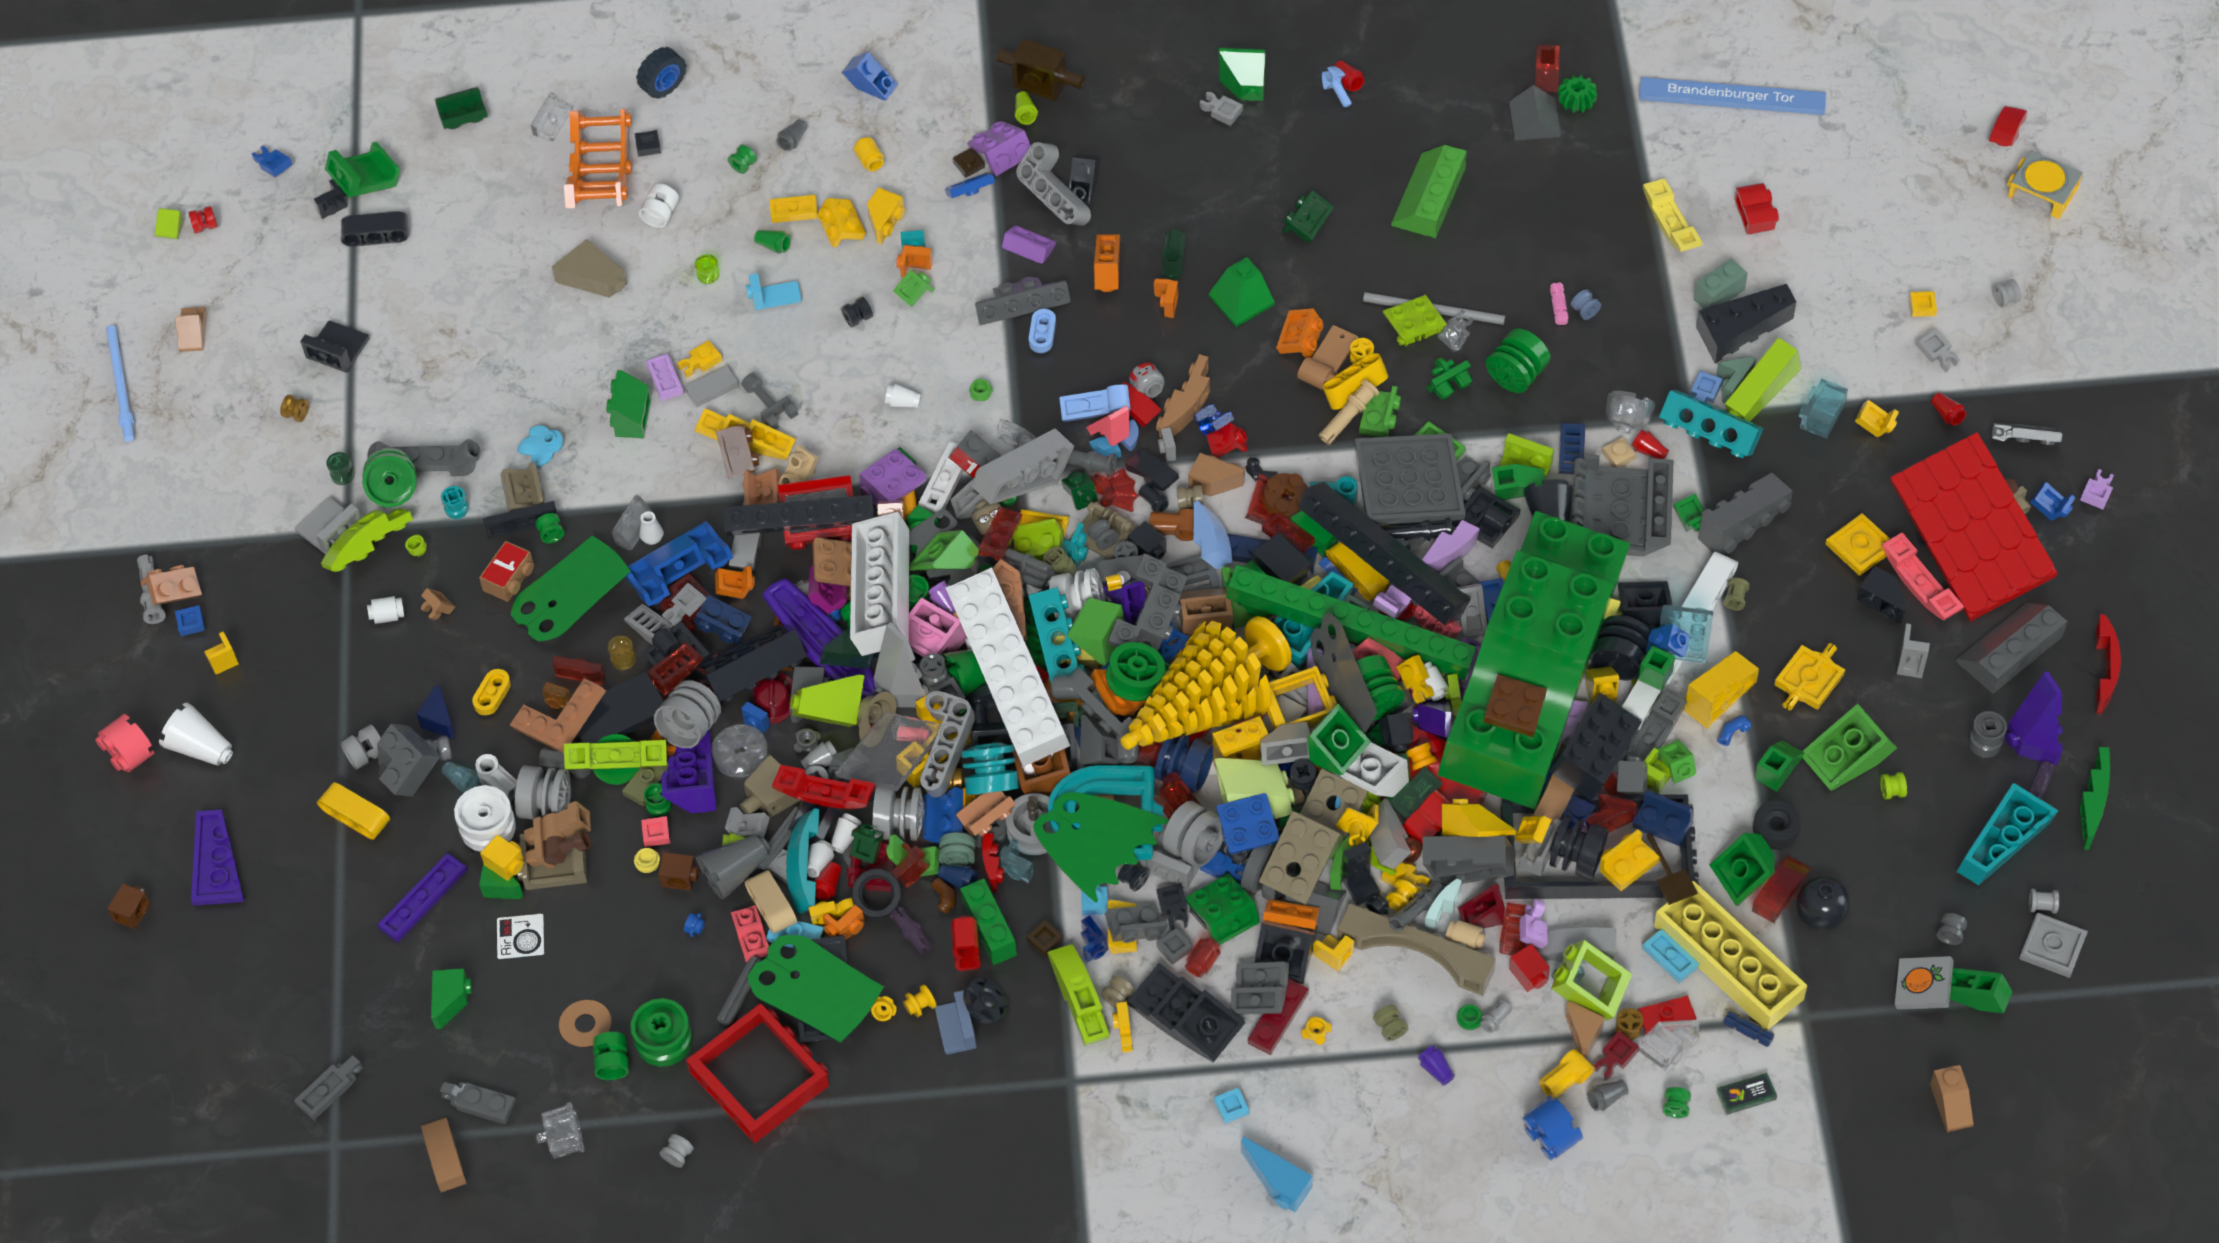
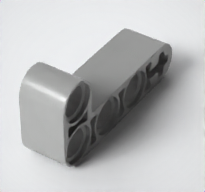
M1033 143L1017 167V177L1064 223L1086 225L1091 218L1090 209L1051 172L1059 158L1058 148L1053 144Z
M933 691L925 698V706L933 718L943 722L920 781L930 796L940 797L948 789L960 759L961 751H963L973 726L975 712L967 700L941 691ZM939 701L944 702L940 709H933L935 703ZM967 709V713L963 717H956L959 710ZM958 732V736L954 740H947L950 733ZM941 756H949L947 762L943 764L938 763Z

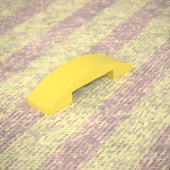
M1663 178L1643 184V190L1652 213L1672 246L1679 252L1702 246L1703 242L1693 226L1689 227L1674 202V193L1666 179Z

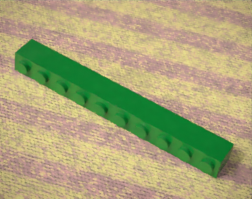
M1236 565L1228 586L1226 599L1314 629L1321 628L1322 618L1327 613H1330L1341 623L1349 641L1361 644L1367 638H1370L1393 651L1404 660L1420 655L1423 664L1431 662L1433 666L1438 668L1439 672L1448 675L1457 674L1458 678L1465 680L1476 650V646ZM1329 624L1328 633L1336 636L1334 626Z

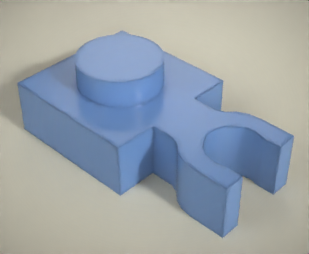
M1700 371L1691 389V395L1703 402L1709 401L1714 403L1723 384V379Z

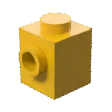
M496 835L480 853L484 866L507 881L513 875L518 874L525 863L520 846L513 841H506L499 835Z

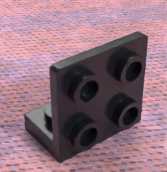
M328 321L317 337L305 334L300 342L307 359L347 373L370 338L366 333L333 321Z

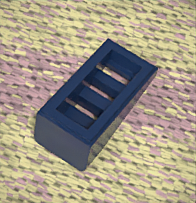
M1561 424L1559 474H1574V464H1564V461L1584 458V424ZM1565 443H1576L1579 445H1568ZM1565 453H1579V455H1576V454H1565Z

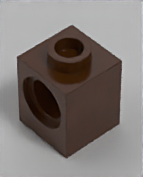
M663 852L658 874L661 887L692 891L694 881L697 882L699 878V866H696L694 856Z
M122 884L107 910L113 921L136 929L151 904L144 889L136 885L130 887Z

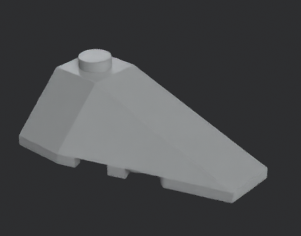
M891 622L886 625L874 674V685L876 687L874 693L877 695L880 692H889L896 699L897 707L916 708L915 702L929 694L927 686H921L919 679L922 677V674L913 663L915 656L908 639Z

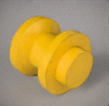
M1403 879L1395 881V893L1390 892L1386 897L1389 907L1396 912H1399L1407 905L1409 898H1414V895L1418 892V889L1412 883Z
M925 984L920 986L918 994H905L906 1000L903 1003L910 1015L915 1014L917 1017H920L923 1008L929 1006L934 1009L937 1007L934 997Z

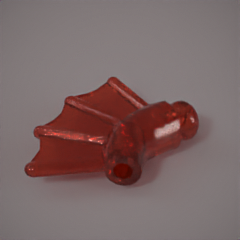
M1125 468L1106 478L1099 474H1094V477H1090L1096 492L1101 496L1100 504L1102 506L1109 507L1114 505L1129 512L1134 511L1133 503L1139 498V495L1134 491L1135 480L1128 477Z

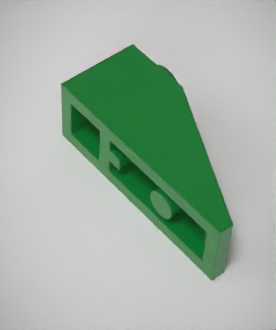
M1953 968L1950 1000L1979 1011L2005 1012L2012 995V990L2002 973Z

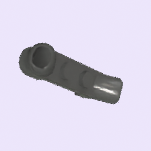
M467 439L456 446L391 447L383 442L376 441L371 444L367 453V457H369L379 449L388 447L400 449L412 459L416 472L449 471L451 476H467L475 470V462L480 459L481 455L479 445L471 439Z
M1079 667L1069 676H1055L1052 679L1053 696L1056 699H1079L1082 702L1081 708L1090 717L1094 714L1100 720L1098 722L1099 726L1107 734L1112 732L1116 736V759L1121 763H1134L1139 758L1138 743L1131 750H1126L1120 742L1122 736L1130 733L1129 726L1133 720L1128 717L1121 723L1091 694L1096 689L1095 683Z

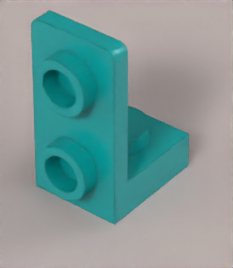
M1080 522L1071 540L1063 538V550L1075 562L1076 567L1080 565L1081 561H1085L1088 554V547L1085 546L1087 533L1084 532V524Z

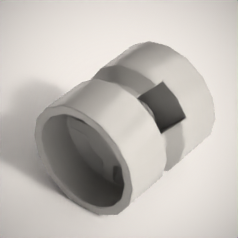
M370 724L359 730L357 737L351 735L340 741L343 752L355 770L368 764L369 758H378L377 743L381 737ZM365 741L370 749L366 751L361 742Z

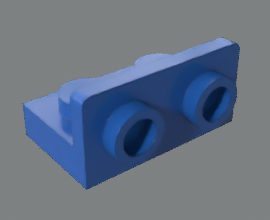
M954 787L940 797H932L928 793L925 794L924 839L939 844L940 838L945 834L963 833V825L956 817V813L963 809V790Z

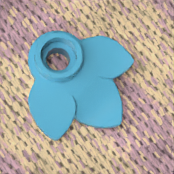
M534 426L529 429L530 437L520 442L517 452L532 456L531 462H535L536 468H539L551 460L553 453L561 450L563 447V436L559 431L549 430L546 426Z

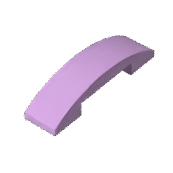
M1391 584L1385 594L1381 592L1377 595L1373 606L1391 618L1397 619L1409 606L1412 599L1395 585Z

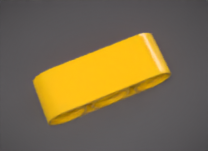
M1378 353L1369 354L1323 384V390L1331 409L1343 408L1347 403V397L1350 394L1353 395L1359 389L1363 379L1369 381L1375 387L1387 380L1388 373L1381 355Z
M1340 541L1326 550L1328 560L1358 589V593L1365 600H1373L1378 594L1390 587L1389 580Z
M335 782L329 786L317 801V805L325 813L372 840L379 835L390 821L388 814L381 808Z

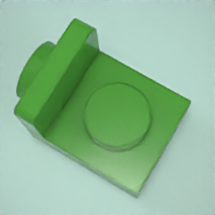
M910 270L893 292L909 306L913 307L927 289L930 292H933L935 289L929 284L932 280L923 272L917 274Z
M1680 740L1658 748V758L1670 770L1671 780L1674 783L1696 775L1693 754Z

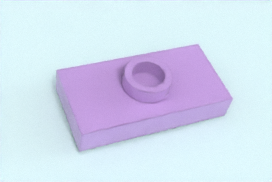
M668 353L646 360V366L661 401L684 394Z

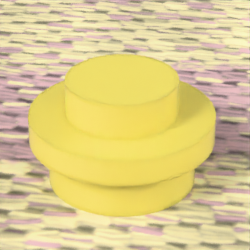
M643 848L636 854L634 864L638 871L650 873L659 867L660 857L655 850Z

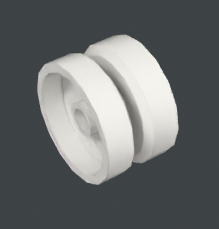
M487 785L477 786L464 792L457 800L454 808L455 820L459 827L461 838L467 846L482 852L496 835H499L508 842L512 839L516 829L515 817L510 801L503 791L497 787Z

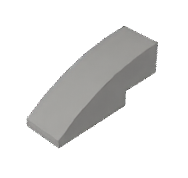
M1384 798L1378 804V824L1369 837L1380 864L1395 869L1411 853V850L1405 841L1408 837L1389 800Z
M1580 927L1547 931L1548 944L1542 949L1534 947L1544 960L1562 962L1564 959L1563 953L1570 944L1585 940L1614 960L1616 928ZM1582 959L1581 963L1586 964V961Z

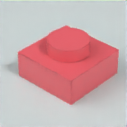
M667 816L641 820L645 847L670 843Z

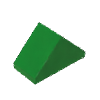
M483 863L479 884L483 897L521 899L523 897L520 884L513 876L507 881L484 866Z

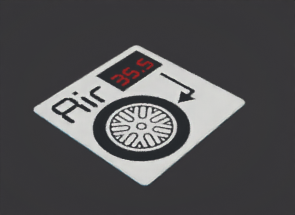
M543 914L497 918L498 959L544 954Z

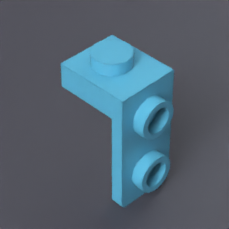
M758 273L749 275L750 284L746 285L748 299L753 298L755 310L801 302L797 281L761 287Z

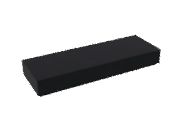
M551 501L482 519L487 537L490 539L534 528L539 517L547 513L557 514L555 502Z

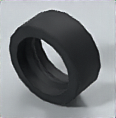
M870 869L863 872L856 879L852 888V898L855 905L863 911L864 915L870 918H885L892 915L898 909L902 900V888L899 881L890 872L883 869ZM872 879H883L892 888L890 903L881 909L868 907L862 898L864 885Z

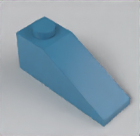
M1243 1137L1241 1139V1153L1271 1198L1282 1209L1287 1210L1289 1208L1296 1212L1312 1189L1313 1176Z

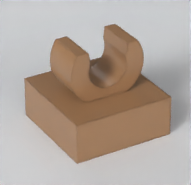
M426 588L421 595L426 600L422 604L421 610L429 612L432 608V612L428 616L430 619L437 620L441 616V612L450 615L455 608L440 591Z

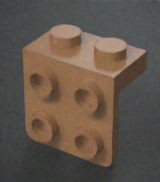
M815 538L813 541L814 579L817 582L848 586L847 600H851L852 542Z

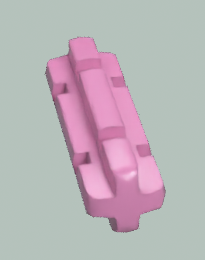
M1560 282L1552 283L1550 292L1555 323L1557 325H1566L1569 318L1566 311L1565 294L1563 293L1564 287Z

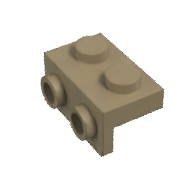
M530 462L526 470H502L500 475L508 512L544 503L545 494L544 491H541L540 487L541 475L537 471L535 462Z

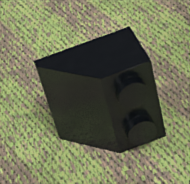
M1263 920L1254 963L1287 962L1289 963L1288 978L1297 983L1304 984L1318 926L1314 930Z

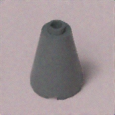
M756 835L700 853L695 859L702 874L705 873L709 881L707 882L720 899H725L768 858L767 851L770 850V847L763 837L758 838Z

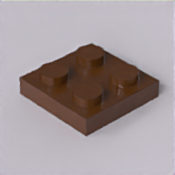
M1497 674L1483 722L1533 737L1547 689Z

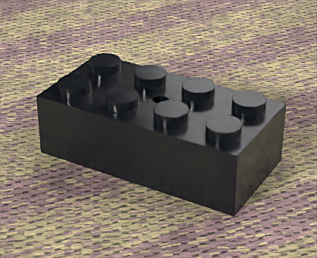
M1599 693L1586 710L1549 772L1592 801L1606 783L1642 721L1602 693Z

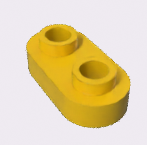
M494 669L486 674L472 700L477 713L490 715L498 709L511 686L510 678L506 671Z

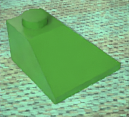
M963 530L937 532L911 562L909 569L911 571L968 569L976 562L975 558L981 551Z

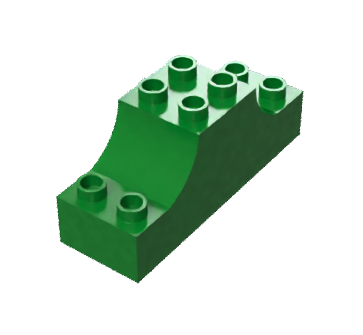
M1535 511L1521 550H1517L1488 623L1468 687L1446 742L1438 776L1532 809L1536 808L1590 661L1594 645L1598 639L1603 620L1617 587L1631 543ZM1497 674L1547 689L1533 737L1483 722Z

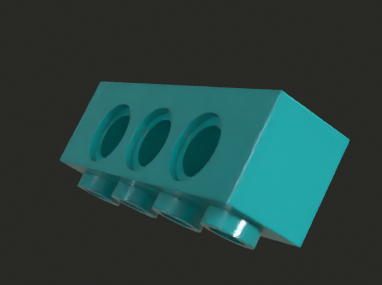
M1670 390L1659 418L1665 420V425L1678 429L1680 426L1687 430L1686 434L1700 439V436L1709 439L1708 443L1717 448L1725 446L1731 449V454L1740 458L1753 455L1764 429L1678 390ZM1686 409H1690L1693 412L1691 422L1686 421L1683 414ZM1708 418L1715 422V429L1712 432L1707 430L1705 426ZM1730 428L1735 429L1737 432V439L1735 441H1731L1728 438L1727 433Z
M1058 587L1030 594L1029 599L1051 686L1052 679L1055 676H1069L1077 667L1086 673L1084 664L1079 665L1077 656L1081 655L1080 647L1066 636L1073 624L1072 618H1067L1065 609L1069 608L1066 594H1061ZM1053 612L1059 613L1056 621H1047L1049 614ZM1057 636L1065 637V641L1061 645L1053 644V640ZM1062 660H1071V665L1068 668H1059Z

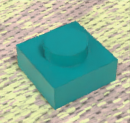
M924 230L900 232L902 250L904 245L926 247Z

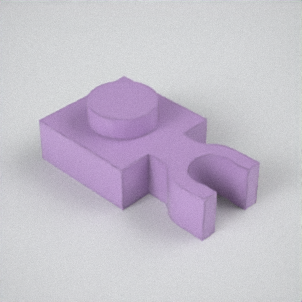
M2098 469L2095 479H2089L2080 501L2104 509L2113 489L2109 485L2114 475L2110 474L2108 479L2102 478L2100 476L2102 470Z

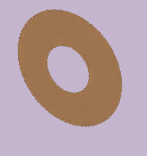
M581 1000L571 1004L564 1010L559 1020V1030L562 1037L568 1043L578 1047L592 1046L593 1038L598 1034L609 1032L611 1027L609 1011L604 1005L593 1000ZM582 1014L592 1015L596 1022L595 1027L586 1033L579 1032L575 1028V1020Z

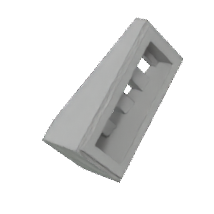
M641 604L624 618V621L651 645H653L652 638L656 630L659 628H669L671 630L674 627L644 604ZM642 613L645 614L639 620L635 621V619L639 615H641ZM649 618L650 620L642 626L641 623ZM653 623L656 624V625H654L651 629H649V630L647 629V628L650 627Z

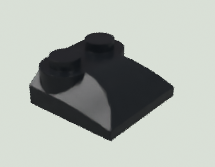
M1668 581L1618 583L1622 616L1637 619L1646 626L1662 627L1671 622L1674 608Z

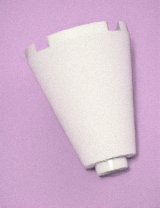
M182 704L186 708L182 711L177 709L164 726L162 733L165 735L164 741L159 739L160 746L217 766L222 763L226 764L233 754L231 750L232 745L191 704Z

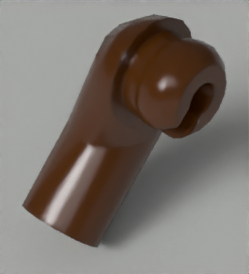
M936 878L931 887L940 894L941 901L937 904V908L946 914L956 905V892L941 878Z

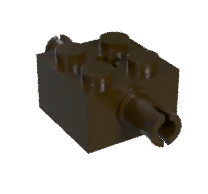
M1023 38L1016 52L1001 47L996 55L997 62L1012 66L1014 88L1052 101L1057 100L1065 84L1081 89L1085 81L1084 75L1067 70L1065 52L1044 46L1036 41Z

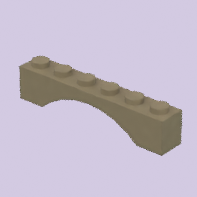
M1349 903L1337 929L1338 941H1341L1346 935L1354 940V948L1359 950L1393 946L1418 951L1443 966L1453 977L1458 987L1481 996L1484 995L1495 971L1496 958L1492 957L1489 953L1472 950L1460 942L1448 941L1436 933L1424 932L1412 924L1406 925L1400 932L1394 931L1389 925L1390 916L1385 914L1379 915L1371 912L1364 906H1355Z

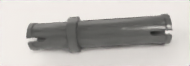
M1433 881L1426 889L1418 891L1412 901L1389 919L1390 927L1394 931H1402L1420 913L1430 909L1434 900L1444 889V886L1438 881Z

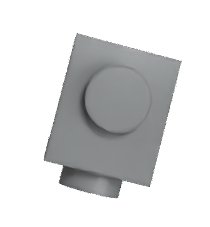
M732 807L725 829L729 833L746 838L756 835L758 838H764L770 817L766 813L743 814L737 807Z

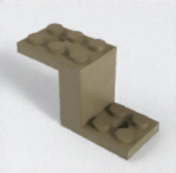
M1321 769L1300 814L1292 811L1259 882L1307 905L1329 858L1334 859L1340 845L1349 834L1336 828L1337 821L1346 808L1359 812L1369 791ZM1332 796H1338L1341 799V806L1335 811L1327 807V801ZM1293 862H1297L1301 866V873L1297 877H1290L1287 873L1288 865Z

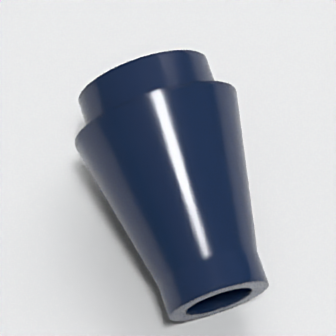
M942 864L938 872L939 878L958 888L977 882L979 876L978 871L974 870L972 866Z

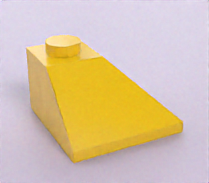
M1453 799V804H1442V835L1468 837L1516 835L1514 828L1481 805L1468 804V799Z

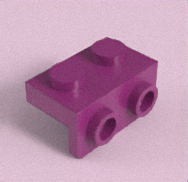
M811 566L808 589L810 601L823 609L828 615L834 610L842 608L847 601L848 586L817 582L814 579V567Z

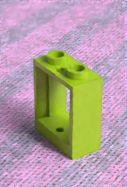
M1585 940L1570 944L1563 953L1564 959L1561 966L1554 974L1555 980L1551 989L1569 1002L1572 1001L1604 1017V1021L1614 1018L1632 974ZM1582 959L1608 977L1599 1000L1573 982Z

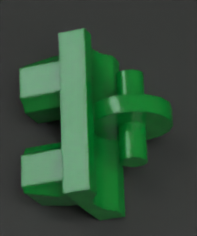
M1441 357L1436 359V368L1432 369L1431 373L1433 376L1438 374L1440 376L1431 380V384L1426 388L1429 393L1435 391L1442 401L1454 393L1449 382L1454 380L1460 390L1473 382L1468 372L1471 365L1466 360L1450 369V367L1454 366L1452 359L1447 362Z

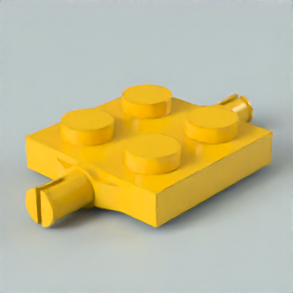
M1828 643L1822 653L1812 651L1801 645L1775 680L1774 685L1789 694V697L1783 703L1785 709L1788 707L1787 710L1791 711L1798 701H1802L1816 710L1821 707L1845 674V669L1836 665L1830 659L1835 651H1837L1835 645L1832 646V643Z

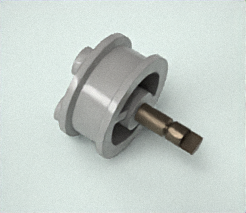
M1032 793L1014 800L1016 805L1011 808L1013 812L1005 818L1008 840L1019 852L1027 855L1047 853L1034 832L1033 824L1042 814L1048 813L1050 797ZM1049 821L1045 822L1043 825L1044 831L1052 833Z

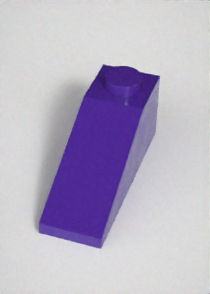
M1426 700L1418 703V707H1413V722H1418V728L1423 731L1449 737L1451 731L1449 701L1433 702Z

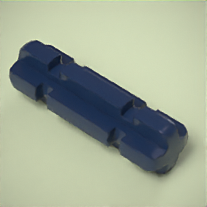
M1734 1011L1727 1013L1724 1018L1725 1025L1732 1029L1736 1027V1031L1754 1041L1758 1039V1043L1765 1047H1769L1775 1035L1773 1032L1767 1029L1762 1030V1026L1745 1017L1740 1018V1014Z

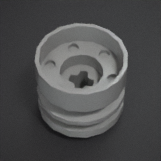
M683 681L675 687L668 699L664 700L656 710L654 724L660 735L672 745L680 748H692L701 741L707 730L718 720L721 714V705L716 695L703 684L695 681Z
M523 765L518 775L515 791V812L517 817L533 820L539 816L540 811L542 817L547 814L558 813L567 809V804L570 803L571 797L569 771L567 769L556 771L554 768H549L544 778V772L541 767Z
M877 786L873 805V826L876 827L877 831L884 833L882 840H890V835H894L895 829H899L902 841H906L908 830H910L911 841L918 842L924 826L925 813L922 789L914 788L912 799H910L908 787H904L901 798H897L895 787Z

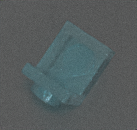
M1012 839L1008 846L1005 845L1000 852L1001 867L1005 869V872L1011 878L1029 883L1034 875L1033 863L1017 856L1019 853L1018 841Z

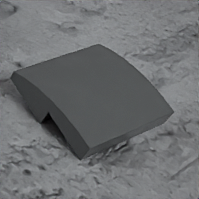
M1237 963L1236 988L1231 989V1011L1236 1015L1281 1014L1287 991L1289 963Z

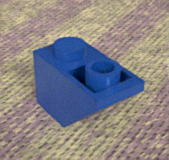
M869 52L853 57L841 72L856 89L881 100H887L898 85Z

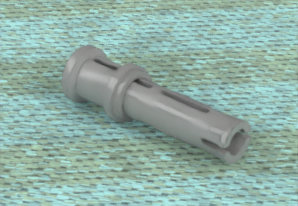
M148 555L138 557L137 564L140 580H143L148 576V572L154 570L153 557L149 556V560ZM141 585L143 594L140 597V602L145 610L143 620L148 624L162 622L166 618L165 611L162 609L161 604L153 606L148 585Z

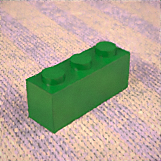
M985 879L960 888L962 904L968 916L976 920L978 936L992 964L996 965L1017 956L1015 939Z

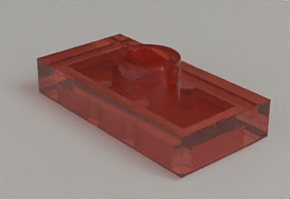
M1280 513L1275 514L1262 525L1261 531L1270 538L1277 533H1282L1302 553L1315 544L1313 536Z
M554 656L552 665L556 677L577 681L587 679L598 685L604 684L606 677L602 664L587 662L580 658L570 659Z

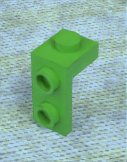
M890 835L889 844L887 845L888 858L910 878L938 874L940 850L936 846L912 850L897 835Z

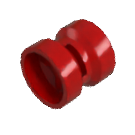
M211 206L204 207L201 211L193 210L188 212L195 234L202 232L206 228H218Z

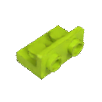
M1508 433L1505 439L1504 455L1499 466L1520 464L1544 469L1546 480L1553 466L1554 449Z
M1045 519L1040 522L1022 524L1010 528L1009 533L1014 539V551L1024 555L1029 553L1039 561L1043 560L1045 553L1053 547L1063 548L1064 532L1055 519Z

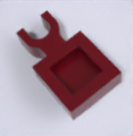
M1618 1031L1602 1049V1053L1606 1057L1599 1060L1593 1067L1596 1072L1601 1067H1608V1071L1604 1074V1078L1608 1081L1613 1075L1615 1066L1618 1065L1624 1069L1640 1051V1047Z

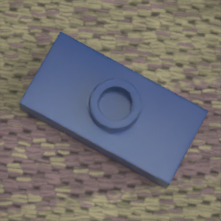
M984 173L946 187L945 192L947 197L950 198L963 194L971 196L979 193V188L995 183L992 174Z

